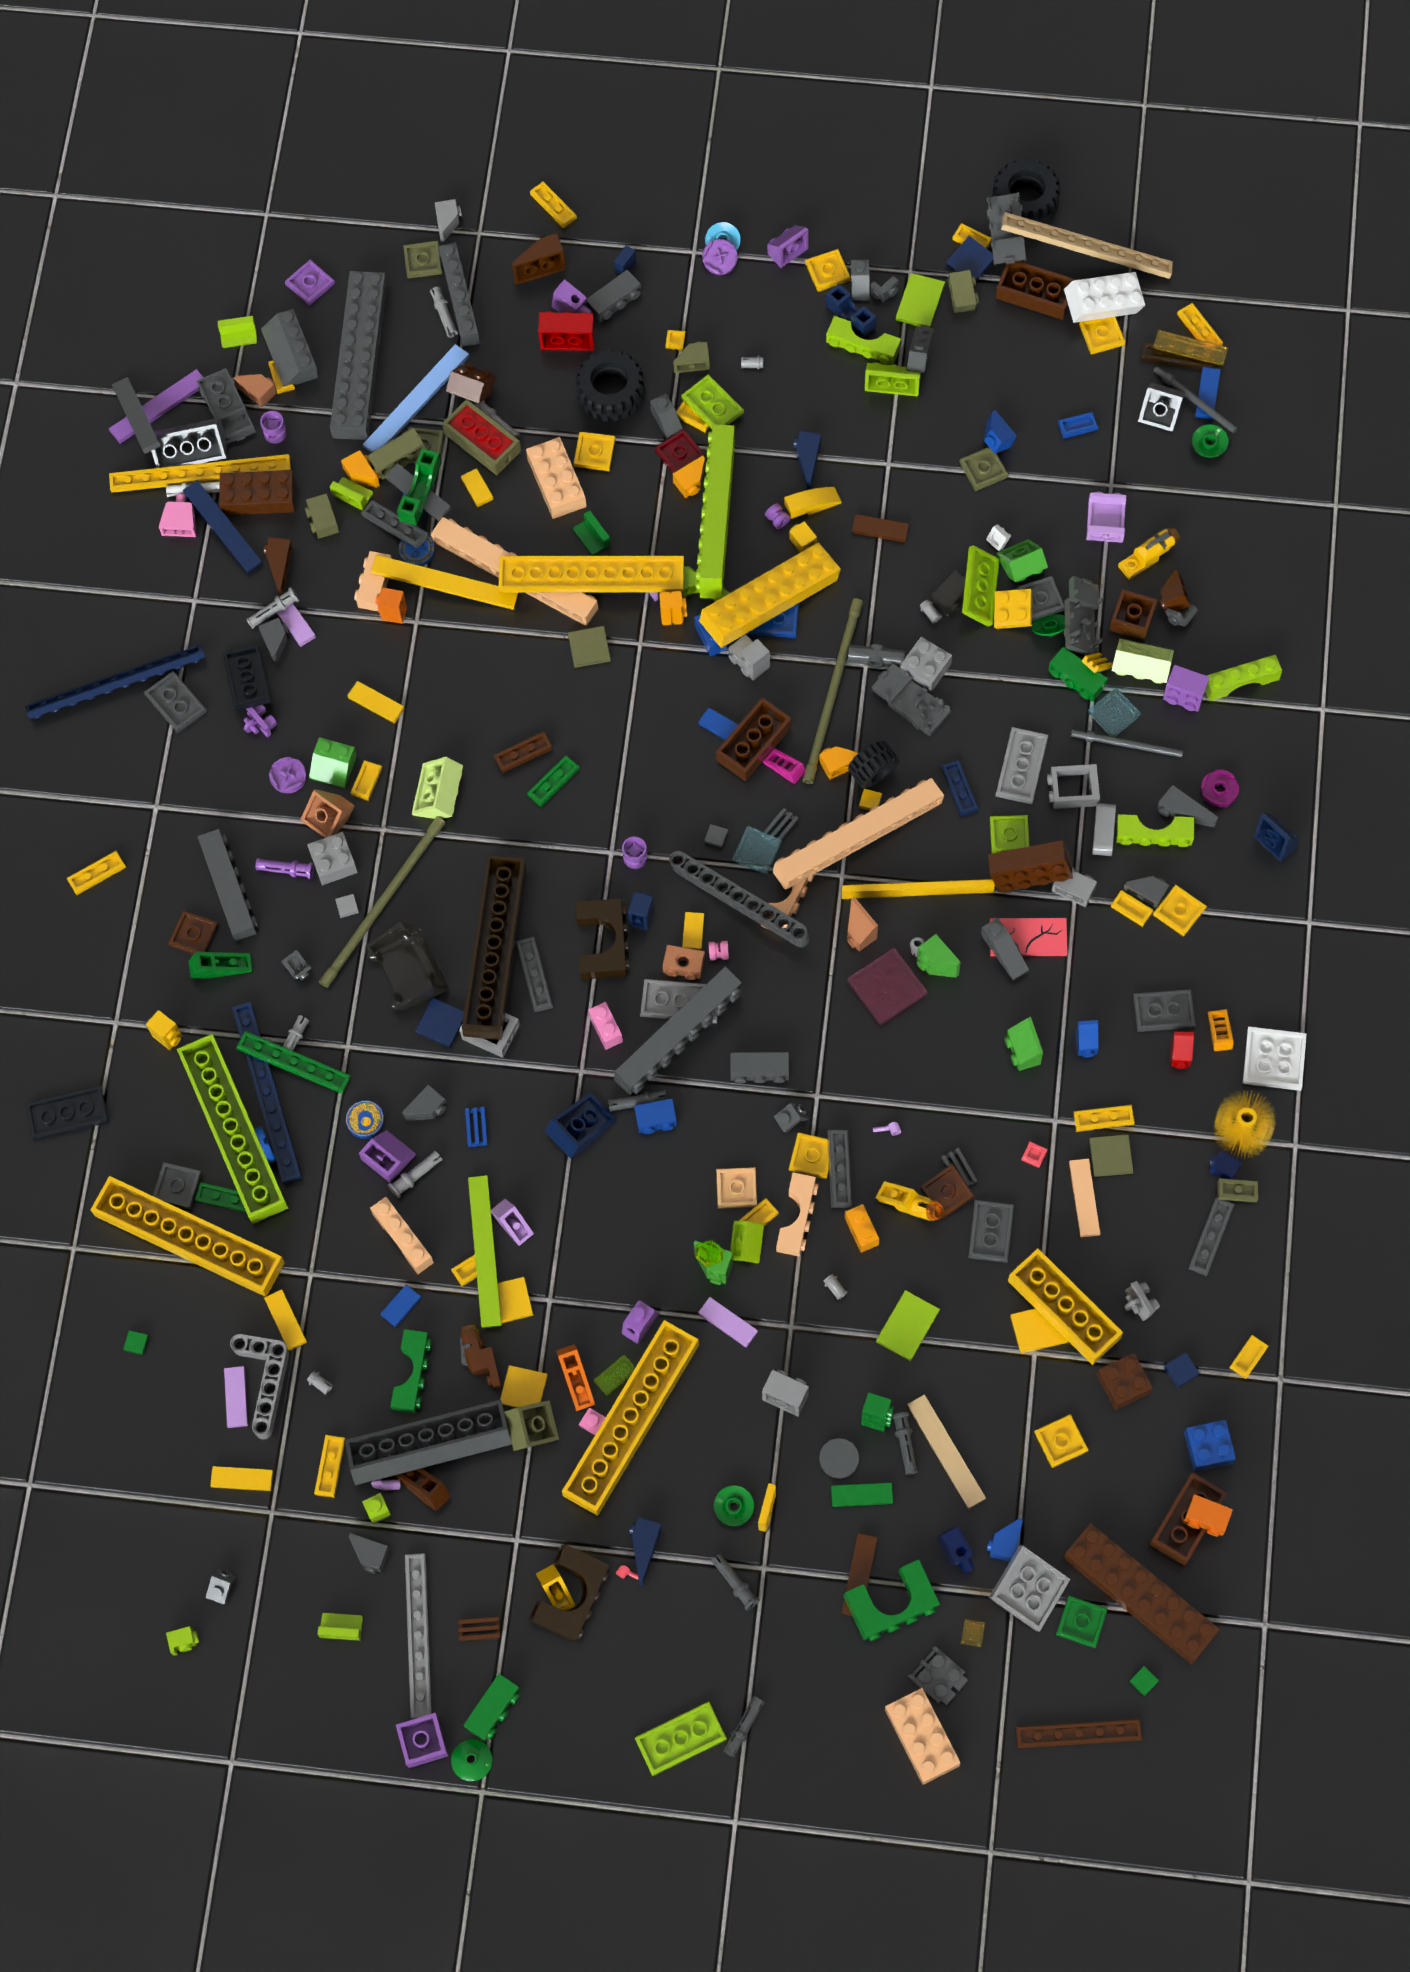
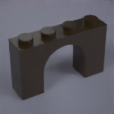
M621 899L576 902L578 926L603 925L611 929L616 936L613 946L608 951L600 954L579 955L581 980L626 977V970H630L629 958H625V952H629L628 940L624 941V934H628L627 923H623V916H626V905H622Z
M564 1544L561 1545L553 1564L573 1573L580 1580L582 1585L581 1600L570 1611H562L543 1601H536L528 1621L570 1641H577V1638L580 1639L584 1632L583 1624L585 1620H588L592 1614L593 1608L591 1606L593 1601H596L601 1593L600 1585L608 1577L609 1571L607 1569L609 1565Z

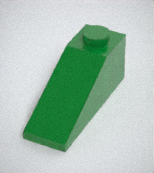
M195 952L189 959L190 977L210 979L252 972L250 953Z

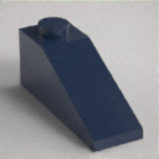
M800 431L799 436L794 439L793 448H796V456L806 488L811 490L821 445V434Z
M638 1517L637 1522L632 1523L629 1534H632L638 1583L640 1586H643L661 1533V1524Z

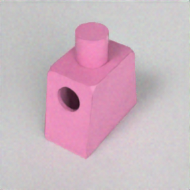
M184 494L176 495V502L166 503L159 523L162 536L196 537L195 510L192 503L187 502V497Z

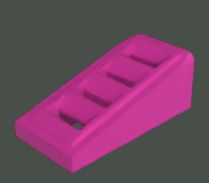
M775 748L763 761L765 765L794 784L805 773L803 763ZM778 756V760L775 763H773L775 758Z

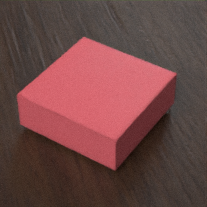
M1029 1142L1021 1160L1040 1168L1048 1149Z

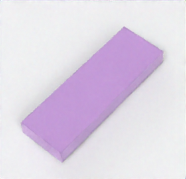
M293 603L287 607V610H280L276 613L281 621L286 624L287 629L300 647L316 638Z
M709 1297L698 1312L700 1316L746 1348L758 1333V1330L711 1297Z
M245 1367L224 1368L227 1427L248 1426Z

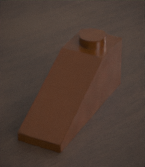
M269 537L268 544L264 545V555L267 556L279 596H281L285 590L293 547L290 539Z
M422 1468L394 1475L422 1502L435 1511L450 1498L444 1483Z

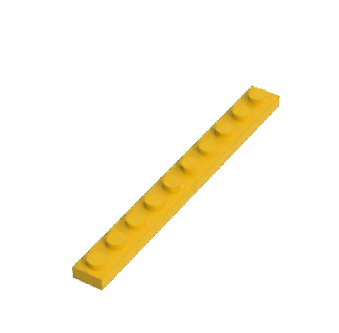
M289 454L109 473L110 490L113 493L166 487V485H181L184 482L192 484L196 480L199 483L217 482L220 479V473L291 470Z

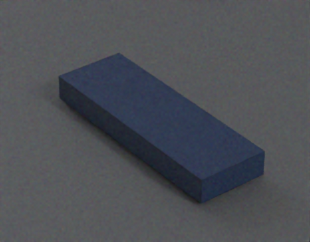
M956 760L941 765L960 816L977 812L979 808L960 761Z

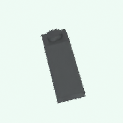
M1173 785L1160 799L1157 807L1159 812L1165 817H1170L1173 820L1175 817H1194V824L1215 827L1219 818Z
M999 918L982 927V938L1012 980L1029 971L1013 939Z

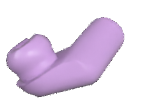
M378 1479L372 1481L371 1485L381 1490H399L400 1480Z

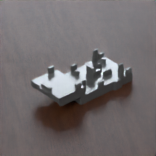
M1020 193L987 197V217L990 220L989 229L991 230V248L994 265L1000 263L1012 264L1015 261L1021 260L1026 261L1024 236L1001 230L1004 212L1022 217L1023 207L1020 204Z
M226 368L196 380L202 399L206 401L209 407V412L212 413L214 419L221 418L226 434V445L234 441H241L246 436L256 433L241 397L237 392L233 377H230Z
M1076 576L1071 577L1069 580V598L1064 600L1065 645L1067 649L1086 656L1098 653L1099 647H1095L1102 642V638L1097 640V637H1095V627H1098V621L1095 622L1094 610L1098 609L1099 604L1103 603V598L1099 599V585Z
M892 664L886 671H883L878 676L879 679L872 686L873 691L888 702V706L910 721L913 727L917 730H922L928 736H931L951 714L949 705H944L942 699L933 697L927 692L926 688H921L914 683L910 673L904 672L895 664Z

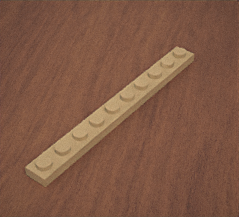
M1004 212L1002 217L1001 230L1169 279L1172 275L1173 261Z

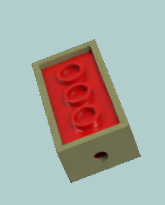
M467 399L442 423L444 434L495 475H498L521 452L520 441Z

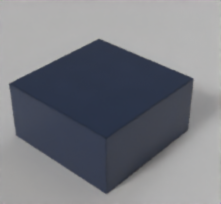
M626 245L614 260L615 274L620 275L626 270L630 271L636 263L634 249Z
M1187 1353L1182 1354L1164 1366L1165 1371L1177 1389L1200 1374Z

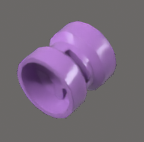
M778 503L772 505L765 513L768 520L773 521L776 529L784 527L790 520V516L782 511L783 508Z

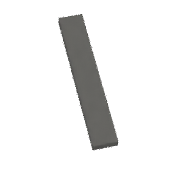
M126 377L112 384L144 454L160 447L161 445L129 378Z

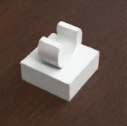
M997 524L993 526L986 540L998 551H1001L1009 541L1011 534H1008L1004 528Z

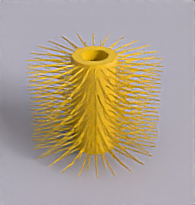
M1248 1091L1246 1097L1244 1092L1239 1104L1234 1099V1103L1228 1102L1230 1104L1227 1105L1228 1108L1223 1104L1222 1110L1226 1114L1222 1118L1216 1115L1215 1120L1216 1130L1222 1129L1216 1135L1222 1133V1135H1225L1224 1141L1230 1140L1229 1144H1234L1232 1152L1238 1142L1239 1155L1243 1143L1241 1158L1243 1152L1245 1157L1250 1145L1251 1147L1256 1146L1260 1141L1265 1147L1262 1140L1267 1137L1265 1136L1267 1133L1272 1136L1273 1127H1271L1273 1125H1267L1270 1124L1268 1123V1121H1271L1270 1118L1274 1116H1268L1264 1111H1260L1263 1104L1261 1106L1256 1104L1257 1098L1252 1107L1250 1106L1249 1108L1250 1094L1246 1106Z

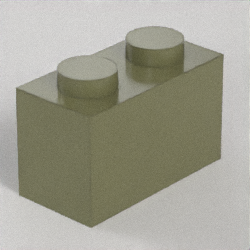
M971 271L949 273L948 283L954 313L975 310L979 299L978 294L974 293L973 287L976 286L975 277L971 276Z
M327 493L306 499L307 507L304 508L307 517L312 518L313 522H310L312 532L317 533L318 539L339 533Z

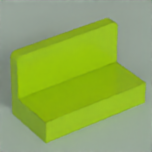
M253 316L218 321L222 348L257 343L256 325Z
M344 477L341 478L339 483L333 481L330 485L332 496L361 510L365 508L373 496L371 490Z
M734 1221L730 1251L733 1252V1261L760 1262L763 1224Z
M323 1613L317 1635L320 1638L361 1641L363 1617L361 1615Z

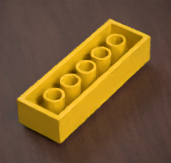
M1038 1248L1009 1275L1008 1282L1092 1365L1121 1339L1123 1332Z

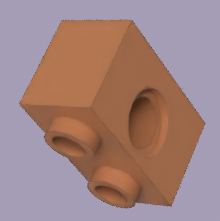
M667 945L663 961V973L672 977L677 975L685 976L689 980L701 979L705 951ZM681 961L688 962V965L680 966L679 963Z

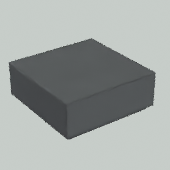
M710 824L704 843L723 848L728 829Z

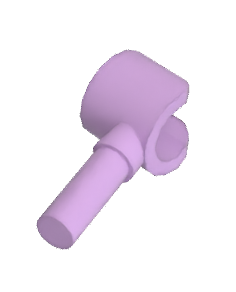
M892 1122L887 1126L873 1127V1132L890 1130L892 1136L901 1133L897 1122Z

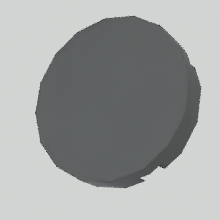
M836 1438L828 1441L820 1451L819 1462L821 1469L826 1475L835 1479L849 1477L858 1467L859 1454L857 1448L846 1439Z

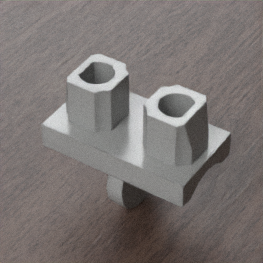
M1135 1281L1125 1290L1127 1294L1125 1298L1128 1304L1124 1307L1127 1311L1132 1309L1135 1314H1139L1142 1321H1145L1160 1305L1156 1299L1148 1300L1145 1296L1150 1292L1146 1282L1138 1284Z

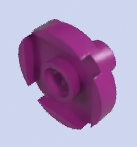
M1215 770V772L1208 773L1203 778L1201 784L1202 799L1215 807L1226 808L1236 800L1239 793V784L1235 780V776L1226 770ZM1222 785V789L1225 791L1218 792L1215 787Z

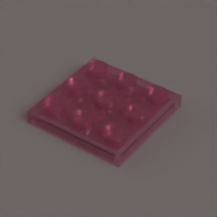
M895 948L847 978V982L880 1025L928 994L927 990Z

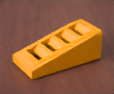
M1227 1009L1209 1011L1208 1019L1214 1051L1233 1049L1234 1041ZM1224 1018V1020L1214 1021L1213 1019Z

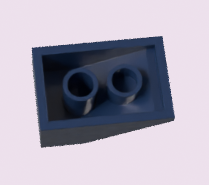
M1264 812L1261 814L1254 838L1282 862L1297 848L1300 840H1298L1297 835L1293 831H1289L1284 827V823L1280 819Z
M590 1092L552 1118L545 1132L572 1159L587 1148L617 1119Z

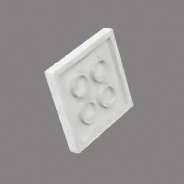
M1248 1027L1243 1084L1301 1091L1307 1034Z

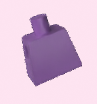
M564 279L553 293L551 307L560 313H592L586 307V296Z
M639 1300L623 1322L622 1335L639 1345L659 1316V1313Z

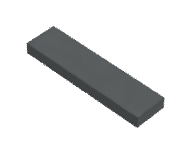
M398 463L385 475L386 479L404 494L409 492L414 476ZM430 491L423 509L439 521L451 507L434 492Z
M373 500L361 512L364 518L416 549L429 537L426 531L415 525L399 521L397 514Z
M535 937L516 941L534 1013L553 1008Z
M828 1130L831 1208L852 1207L848 1130Z
M1218 1197L1215 1198L1189 1265V1270L1205 1276L1208 1275L1234 1207L1233 1203L1226 1200H1218Z

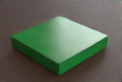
M1068 1596L1056 1635L1095 1649L1108 1609Z

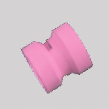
M721 941L720 943L708 942L710 961H714L717 958L729 959L728 941Z

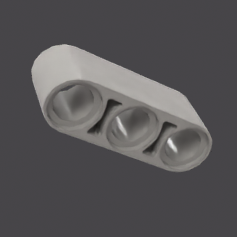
M1097 803L1092 855L1112 856L1116 813L1115 804Z

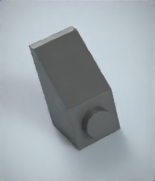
M869 259L851 260L852 302L870 301Z
M667 394L650 401L651 413L667 439L683 430L675 408Z
M276 618L258 626L274 664L278 663L288 642L286 634L289 633L286 624H281L279 618Z
M1150 876L1126 882L1123 891L1156 910L1167 894L1169 885L1162 878Z
M427 1085L404 1109L402 1115L406 1121L434 1119L437 1115L440 1116L444 1113L447 1103L445 1098Z
M350 1533L349 1539L360 1563L364 1566V1570L374 1574L376 1571L382 1573L390 1551L389 1547Z

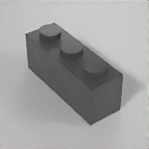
M626 270L588 297L586 307L592 311L593 316L601 323L609 319L617 310L623 309L628 302L637 299L641 294V284Z
M916 326L909 349L907 370L925 373L934 329L927 326Z
M789 1052L730 1053L731 1081L736 1083H745L746 1081H754L755 1083H764L766 1081L783 1083L785 1080H789Z

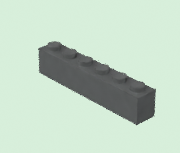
M456 242L439 246L462 347L480 344Z
M219 829L197 836L234 940L238 941L255 935V927L258 925L255 917H250L249 911L252 908L249 900H244L243 894H246L243 883H238L237 878L240 875L237 867L232 866L231 862L234 861L231 850L227 851L226 849L228 841L225 834L221 835Z

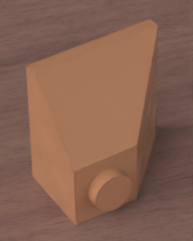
M315 789L300 820L326 838L337 834L348 821L354 805L341 795Z
M853 897L850 906L847 941L852 948L856 947L860 952L877 939L878 925L857 899Z

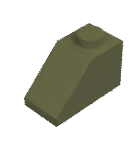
M698 341L689 344L673 361L674 373L710 370L707 342Z

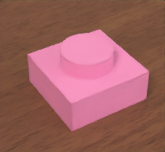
M589 1408L579 1426L596 1435L606 1417Z

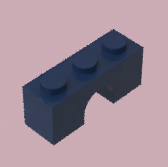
M839 283L826 294V306L839 318L851 321L852 329L863 339L876 328V316L865 306L858 309L852 302L851 294Z

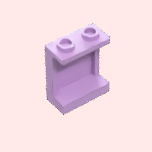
M1103 492L1090 493L1086 540L1123 543L1126 495L1120 493L1105 494Z

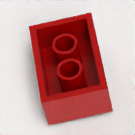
M539 312L538 333L541 350L594 351L595 326L593 313Z

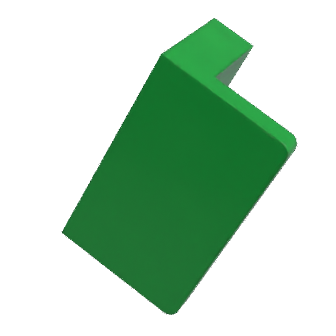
M590 510L584 513L585 521L575 526L573 531L589 553L594 556L611 546L610 537Z

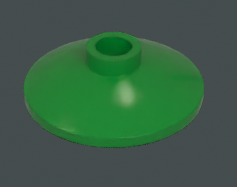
M1203 425L1192 436L1194 450L1204 457L1213 458L1220 456L1228 447L1229 441L1226 432L1216 425Z
M1052 614L1037 619L1032 624V630L1037 635L1055 636L1064 631L1065 616Z
M740 1486L723 1488L714 1500V1512L717 1518L729 1526L744 1524L751 1518L754 1511V1501L751 1494ZM736 1504L738 1509L733 1511L730 1509V1506Z
M475 1739L461 1742L454 1749L451 1757V1765L455 1774L459 1778L470 1782L484 1778L489 1773L493 1762L492 1753L488 1746ZM469 1756L475 1757L473 1763L467 1761Z

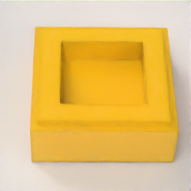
M668 330L666 349L683 350L686 331Z
M864 789L859 808L870 811L874 806H879L882 793Z

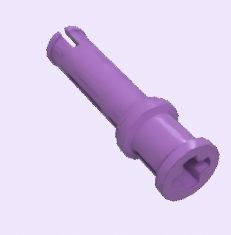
M257 858L255 869L312 879L314 863H298L296 860L289 863Z

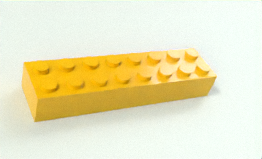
M818 542L702 609L699 622L722 648L836 582L841 568Z

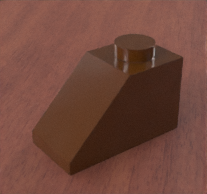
M1176 570L1160 590L1162 596L1160 603L1163 609L1168 608L1179 612L1191 605L1184 581L1178 570Z

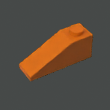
M575 1344L556 1350L576 1411L595 1405Z

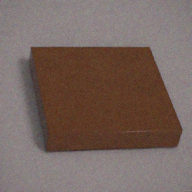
M183 910L168 945L191 954L207 952L219 924L216 921Z
M953 1164L921 1185L927 1197L939 1204L940 1209L938 1213L942 1218H945L975 1197Z

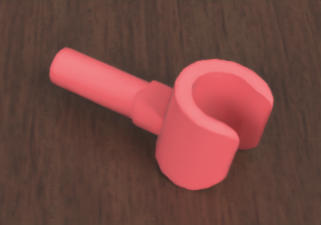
M625 1565L620 1566L616 1571V1574L622 1579L629 1575L638 1580L637 1573H634Z

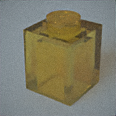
M965 1619L961 1644L981 1647L985 1623Z

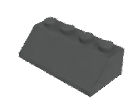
M294 309L277 313L261 328L282 385L284 387L291 384L297 385L318 378L314 359Z
M221 418L154 431L161 445L152 450L156 468L200 464L227 458L226 434Z

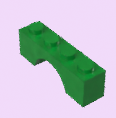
M421 449L416 462L411 488L406 495H403L397 509L399 521L417 526L441 466L439 453Z
M404 1329L401 1350L403 1354L412 1360L413 1372L404 1384L394 1387L390 1406L392 1411L416 1414L417 1408H421L422 1397H419L420 1389H424L425 1377H423V1372L427 1370L429 1362L426 1354L427 1350H431L432 1339H429L428 1332Z

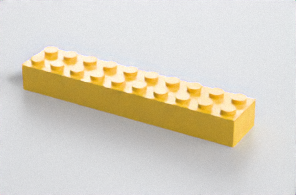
M111 1176L108 1177L90 1209L95 1217L265 1297L269 1294L285 1264L282 1256Z
M663 1321L563 1488V1497L596 1516L599 1515L697 1350L699 1339L669 1322Z

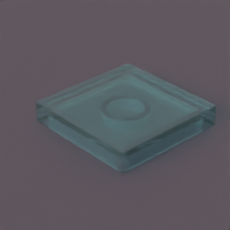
M1114 688L1088 710L1092 718L1111 737L1118 735L1141 716L1139 710L1117 688Z
M747 826L732 861L768 875L782 840Z

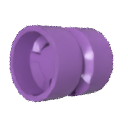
M277 411L264 413L260 419V424L265 439L273 444L282 442L287 435L282 415Z
M635 836L626 839L622 845L624 863L631 869L643 867L648 858L646 843L643 839Z

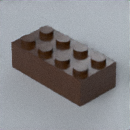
M1015 261V263L1006 264L997 286L996 299L1063 320L1069 307L1064 289L1076 279Z
M292 470L220 473L219 506L225 516L295 512V478Z
M762 697L716 751V761L746 782L792 728V718Z
M1063 840L988 854L990 875L998 892H1010L1020 888L1027 889L1030 886L1047 885L1057 881L1064 882L1067 879L1073 878L1071 857Z
M1193 1472L1190 1474L1149 1545L1184 1567L1206 1529L1201 1527L1199 1529L1192 1528L1187 1525L1188 1522L1184 1521L1192 1497L1195 1494L1222 1504L1227 1495L1225 1491Z

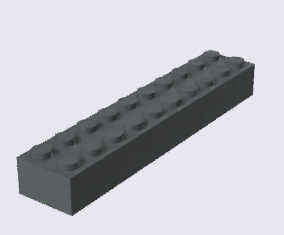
M350 271L330 423V430L334 439L367 440L369 438L387 291L385 273Z

